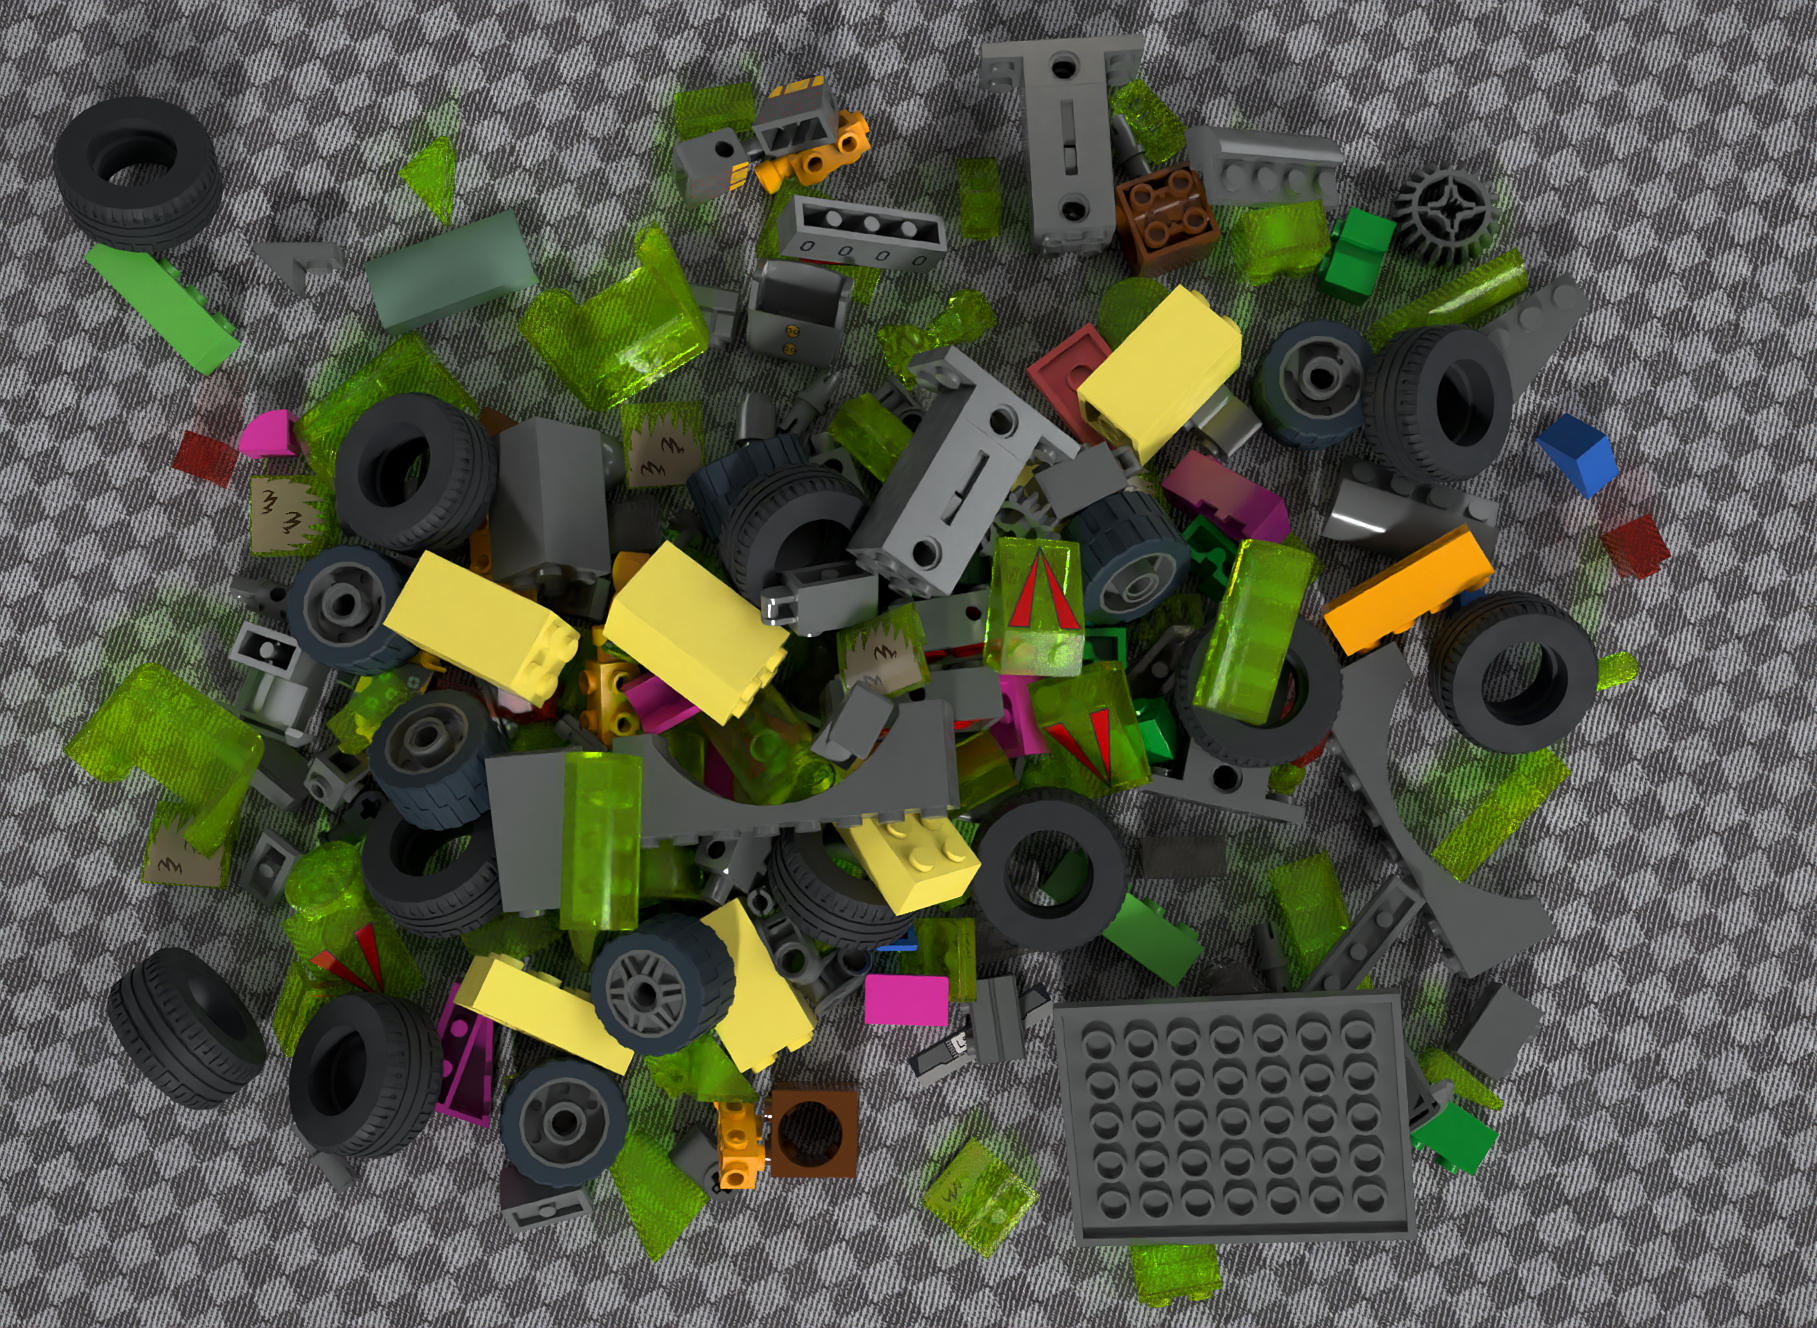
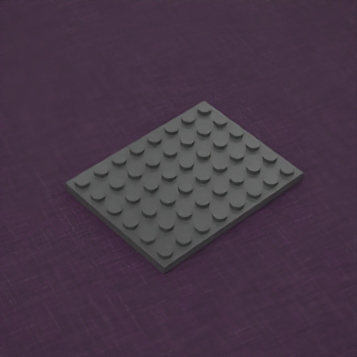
M1399 988L1054 1003L1052 1009L1076 1247L1417 1240Z

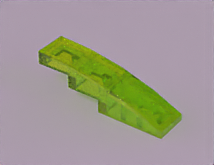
M1540 748L1536 752H1531L1430 854L1459 883H1462L1521 826L1520 824L1547 799L1546 797L1572 771L1548 748Z

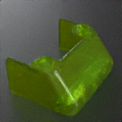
M418 330L408 332L305 412L294 424L293 432L308 465L335 494V466L341 445L354 423L376 403L396 394L414 391L434 395L461 410L467 405L474 414L481 410L468 390Z

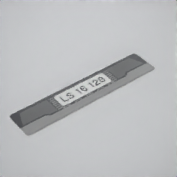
M1039 983L1018 995L1023 1031L1053 1014L1052 1008L1054 1004L1043 984ZM971 1023L908 1060L922 1087L925 1088L976 1058V1055L968 1056L964 1031L972 1030Z

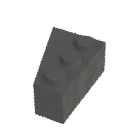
M1568 271L1478 330L1496 345L1504 358L1511 380L1513 404L1516 403L1591 305Z

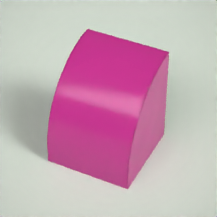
M287 409L272 410L259 415L244 430L239 443V452L251 459L300 457L299 418Z

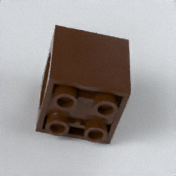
M1189 160L1115 186V233L1135 284L1209 258L1221 232L1210 204L1207 203V197L1197 171L1190 169Z
M778 1081L774 1089L768 1091V1096H765L764 1122H772V1133L767 1134V1139H764L765 1165H771V1177H857L859 1166L860 1082ZM814 1101L822 1103L832 1115L837 1116L840 1120L843 1133L839 1143L834 1141L822 1154H807L799 1151L790 1138L787 1139L783 1128L784 1114L789 1117L801 1105V1102Z

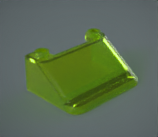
M654 219L641 227L634 239V253L642 262V266L580 305L574 301L573 295L566 289H545L532 298L517 325L518 330L585 407L593 411H606L702 354L710 341V331L672 244Z
M149 662L139 665L130 673L65 746L63 752L87 773L103 783H115L125 780L130 775L132 768L136 766L200 811L199 815L182 833L181 837L209 860L227 838L264 754L265 744L263 738L253 728L162 665Z

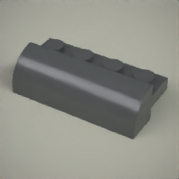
M1196 125L1184 131L1190 169L1192 171H1202L1208 204L1330 212L1340 207L1333 168L1344 163V158L1338 145L1328 137Z
M1346 454L1340 465L1334 494L1328 503L1321 535L1400 561L1466 523L1489 561L1499 532V528L1495 527L1500 503L1438 483L1408 482L1395 476L1385 466Z

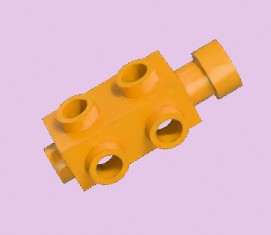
M843 109L839 112L838 139L836 143L804 150L800 153L780 156L771 162L767 159L755 166L754 171L769 195L784 188L783 183L792 177L803 188L809 185H816L825 180L830 172L842 165L854 163L861 157L862 153L871 148L865 135L870 131L868 124L859 110L851 114L848 110Z
M605 624L592 626V644L597 645V658L585 660L586 670H582L579 673V688L582 694L586 695L587 711H583L580 715V722L582 723L580 727L582 730L585 727L611 749L610 751H613L612 738L640 735L641 719L625 695L623 686L640 677L641 671L638 667V661L623 656L622 649L616 644L612 648H608L605 645L608 638L602 635Z
M732 1077L719 1080L713 1087V1103L718 1110L717 1151L720 1189H755L757 1171H764L765 1145L757 1144V1140L762 1139V1115H755L753 1097H746V1087L741 1080Z

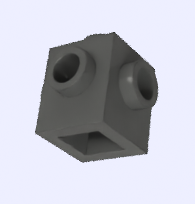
M343 737L328 749L320 750L311 758L307 765L310 770L303 785L316 800L324 803L332 812L345 802L351 805L367 789L364 783L370 773L369 759Z

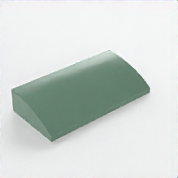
M513 208L364 263L382 326L391 337L540 283Z

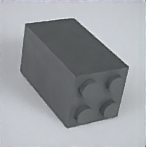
M534 416L491 436L490 439L494 445L498 469L496 490L488 510L493 582L510 585V589L514 591L540 589L543 590L544 595L560 596L567 594L568 588L592 585L595 583V578L611 573L600 431Z

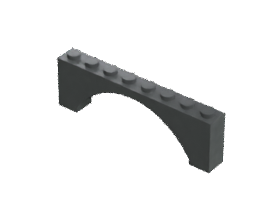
M1396 642L1388 643L1340 669L1341 673H1343L1342 684L1344 685V690L1341 693L1343 694V699L1340 703L1341 709L1337 712L1338 717L1334 721L1332 729L1327 732L1328 735L1322 739V742L1330 755H1337L1342 763L1344 770L1341 771V776L1351 792H1358L1364 803V806L1361 807V812L1371 828L1377 827L1384 840V842L1380 843L1384 855L1392 865L1397 863L1404 876L1401 880L1426 900L1425 904L1421 907L1424 914L1420 918L1429 935L1433 938L1437 936L1444 948V951L1440 954L1448 970L1452 974L1457 973L1459 977L1471 979L1556 933L1557 931L1537 895L1523 894L1518 898L1505 897L1483 891L1461 881L1429 858L1404 826L1395 807L1389 787L1386 765L1387 740L1391 718L1405 682L1415 676Z
M943 699L900 703L899 716L888 735L875 752L856 771L837 785L818 795L783 805L756 806L741 804L714 792L698 781L680 764L668 749L667 738L652 733L612 738L617 840L633 843V849L636 850L658 848V841L669 839L673 840V845L698 844V836L713 835V841L739 839V832L754 831V837L780 835L779 828L795 826V832L797 833L821 831V823L836 822L837 828H855L863 826L862 819L878 817L879 824L905 822V814L921 813V819H941L948 817L947 810L960 809L952 704Z

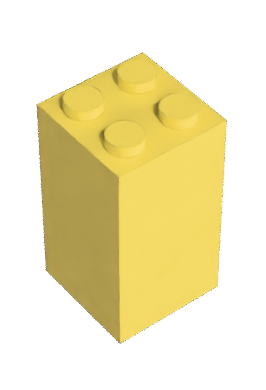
M1179 284L1077 389L1081 418L1115 448L1130 444L1137 460L1143 467L1240 367L1242 335L1240 334L1239 326L1228 316L1223 315L1220 317L1212 311L1209 302L1201 293L1196 290L1189 292Z
M666 540L614 598L602 635L724 726L732 715L739 719L753 702V696L759 688L764 689L779 670L777 667L788 653L783 649V646L790 633L781 626L763 624L759 609Z
M427 550L424 551L383 625L417 647L540 709L545 700L554 694L558 685V676L565 663L572 660L578 649V640L581 636L579 632L553 611Z
M743 895L726 903L723 907L716 909L700 920L703 924L709 925L715 930L716 935L724 941L735 966L736 987L733 1004L729 1007L726 1017L714 1028L740 1073L751 1068L753 1073L756 1074L776 1061L775 1059L779 1057L777 1051L787 1046L789 1051L793 1052L811 1041V1037L814 1036L812 1030L815 1029L818 1020L801 991L796 990L792 985V981L783 978L775 970L770 955L755 929L754 919L757 916L749 909L747 899Z

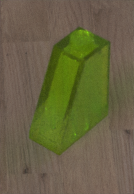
M639 1127L633 1135L626 1132L624 1147L616 1156V1161L609 1170L648 1257L656 1264L709 1201L710 1197L690 1177L682 1173L673 1164L668 1156L669 1151L643 1128Z

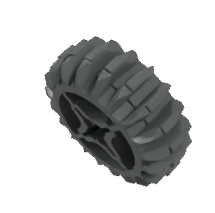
M1449 159L1443 161L1440 168L1432 162L1427 164L1424 172L1420 169L1415 170L1410 176L1411 181L1405 180L1400 186L1402 194H1397L1393 200V205L1399 209L1394 210L1391 214V220L1401 223L1394 229V235L1406 236V239L1401 244L1402 249H1408L1410 246L1416 249L1412 256L1413 260H1418L1423 254L1428 256L1426 261L1427 267H1432L1438 259H1440L1443 269L1450 268L1453 261L1460 267L1469 261V257L1476 260L1482 255V248L1488 249L1493 243L1491 235H1495L1500 229V224L1495 220L1502 215V209L1492 206L1499 200V194H1488L1487 189L1492 185V180H1485L1481 183L1477 179L1480 175V169H1475L1471 174L1465 172V162L1459 163L1455 170L1452 168ZM1431 189H1438L1435 202H1428L1426 206H1418L1419 196L1422 193ZM1458 194L1463 196L1467 200V202L1461 199ZM1443 208L1448 213L1442 215L1440 211ZM1450 214L1452 219H1446L1445 216ZM1467 223H1474L1473 233L1470 237L1455 241L1454 235L1458 232V227L1465 226ZM1424 227H1427L1430 230H1432L1435 234V237L1431 235Z

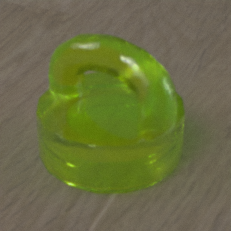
M1300 757L1294 761L1271 767L1268 784L1271 788L1276 789L1278 794L1291 795L1298 784L1305 778L1306 767L1302 758Z

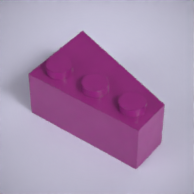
M1191 449L1161 484L1168 503L1192 520L1201 514L1259 566L1266 561L1291 532L1287 516L1288 511L1282 497L1224 467L1216 458L1209 454L1204 456Z
M458 976L436 1028L440 1035L443 1049L444 1073L441 1092L434 1110L489 1129L492 1117L496 1021L453 1002L464 979Z

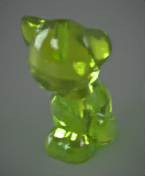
M975 289L956 291L948 300L947 310L936 315L925 330L909 322L900 325L888 324L878 330L876 339L884 349L886 365L898 375L899 381L908 392L915 391L920 387L916 382L917 376L906 369L914 354L954 344H968L982 336L987 329L997 325L994 311L983 293Z

